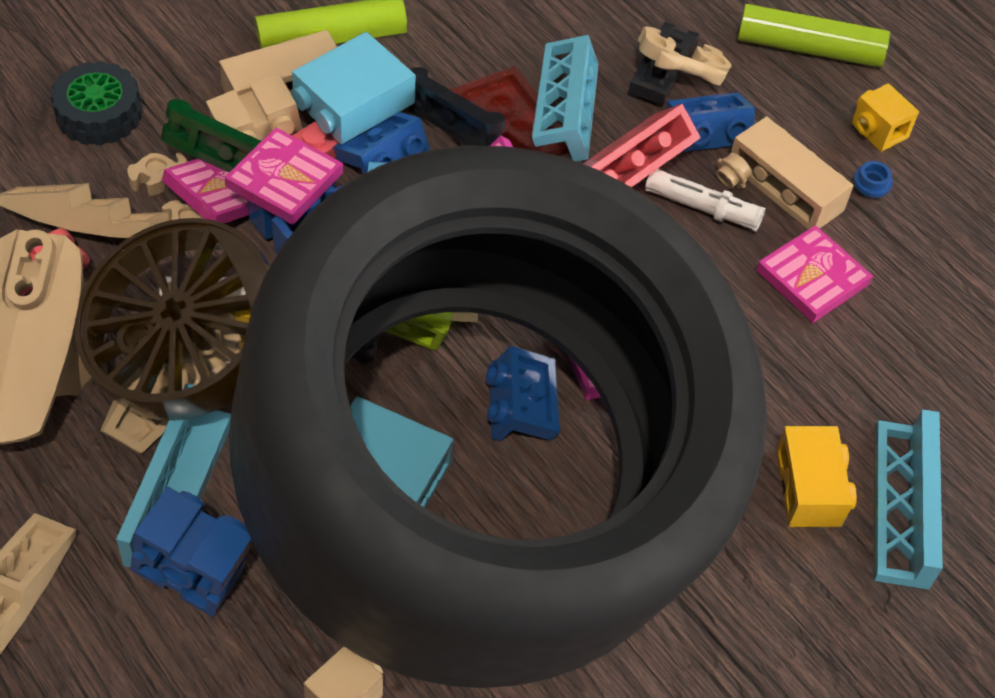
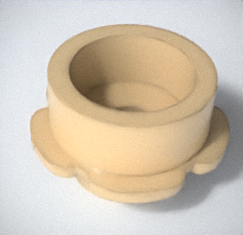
M730 153L726 158H719L716 162L718 168L716 176L725 187L729 189L735 186L738 189L746 187L745 183L752 176V170L741 156L736 153Z

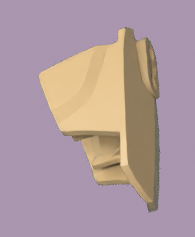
M17 229L0 238V445L25 441L41 435L55 397L63 395L78 396L81 388L92 378L78 354L74 330L80 297L86 285L83 277L82 252L66 235L49 234L38 229L29 231ZM36 246H43L42 250L35 254V260H32L30 256L31 250ZM33 287L29 295L20 296L24 288Z

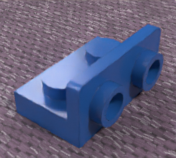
M739 92L667 101V109L683 104L701 137L684 149L683 152L733 146L735 137L754 125L755 107Z
M402 112L396 113L342 145L338 143L333 146L339 161L361 168L363 174L368 171L369 162L388 163L411 154L430 151L421 119Z
M509 346L496 360L490 363L486 373V382L489 385L490 405L487 416L491 422V438L501 441L514 430L551 441L560 433L555 359Z

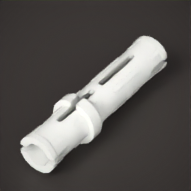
M659 169L649 174L645 186V191L649 193L651 192L691 208L704 211L713 215L714 220L719 222L727 220L757 232L766 209L735 198L732 192L724 190L722 193Z

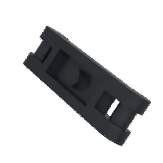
M410 68L416 75L415 103L408 107L412 112L468 146H490L497 138L502 136V132L506 129L505 116L502 113L487 112L429 78L428 71L425 68Z

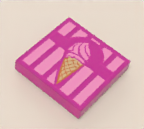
M276 127L224 177L225 187L293 225L343 174V163Z
M200 159L164 169L162 181L204 219L225 224L249 215L247 199L225 187L224 177L229 172Z
M816 225L760 260L756 271L812 323L869 286L873 275Z

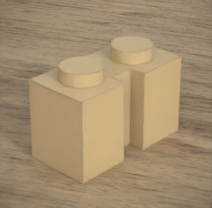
M279 72L250 83L251 91L241 95L232 90L206 101L211 118L261 141L276 127L290 135L302 130L296 102Z

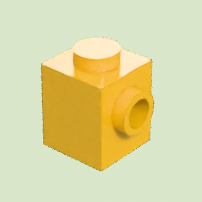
M888 83L874 91L868 90L860 96L856 103L857 108L851 124L882 152L909 138L919 111Z

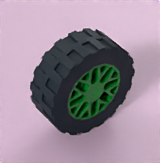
M98 61V63L86 62L83 65L71 67L66 73L63 72L57 82H54L52 85L53 92H50V98L56 123L59 126V130L63 134L68 135V138L73 141L76 140L85 145L95 144L96 146L109 142L114 143L118 139L130 135V132L139 125V119H142V104L137 80L131 76L130 71L126 68H120V65L108 64L103 61Z

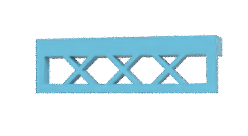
M589 35L546 43L532 133L535 147L566 141L572 160L576 162L589 159L599 66ZM570 53L562 60L555 58V55ZM563 73L568 75L558 84L553 82ZM560 96L565 98L556 107L550 106ZM557 120L563 123V127L545 130Z
M185 384L183 390L193 387L194 385ZM215 410L195 418L169 420L116 538L123 566H131V558L135 552V549H133L134 533L167 486L179 493L181 491L192 493L201 500L229 434L230 413Z
M922 409L913 426L878 420L875 426L874 581L929 590L943 569L939 412ZM887 436L909 440L910 451L899 457L887 445ZM896 470L910 483V489L902 495H899L887 482V476ZM896 508L910 521V528L901 535L887 521V514ZM897 547L910 560V571L887 568V554Z

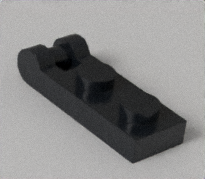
M665 21L660 29V36L666 39L671 37L676 43L673 51L690 57L697 46L700 34L691 30L685 33L677 30L676 25ZM645 56L630 81L628 93L663 105L681 71L657 67L654 65L655 60Z

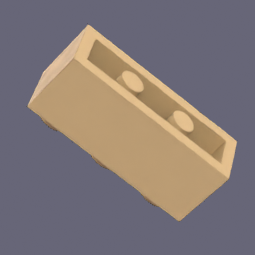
M324 30L220 60L222 89L225 93L235 90L238 95L251 91L250 83L279 72L291 93L293 90L292 71L337 48L329 32Z
M767 116L735 137L731 153L741 156L750 166L752 176L748 181L807 229L815 225L821 228L845 210L854 185Z

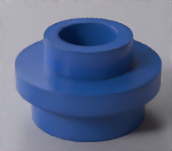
M869 161L856 170L853 184L863 195L873 198L883 197L890 192L893 185L892 173L885 164L878 161Z

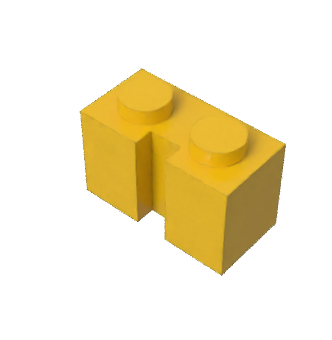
M785 426L776 448L780 479L784 480L786 489L783 497L788 527H842L850 510H853L856 506L857 495L854 483L848 481L846 470L849 463V452L847 445L841 444L838 426Z

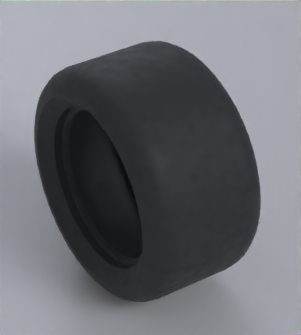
M471 145L439 148L411 154L382 164L352 179L329 195L310 212L278 252L259 288L245 334L231 411L229 432L230 468L236 499L246 529L263 564L293 604L327 636L370 662L417 680L446 686L471 688L517 686L551 679L579 669L606 655L630 638L671 603L712 564L730 540L741 520L759 476L765 448L767 422L765 382L759 353L749 323L735 294L715 263L699 243L673 217L649 198L627 184L595 168L541 151L507 146ZM444 312L486 314L517 323L538 333L560 348L583 370L595 386L611 418L619 453V478L613 509L608 520L589 529L566 536L549 539L519 540L477 533L457 526L433 514L397 487L368 451L350 411L345 387L344 366L363 345L378 334L394 325L428 314Z

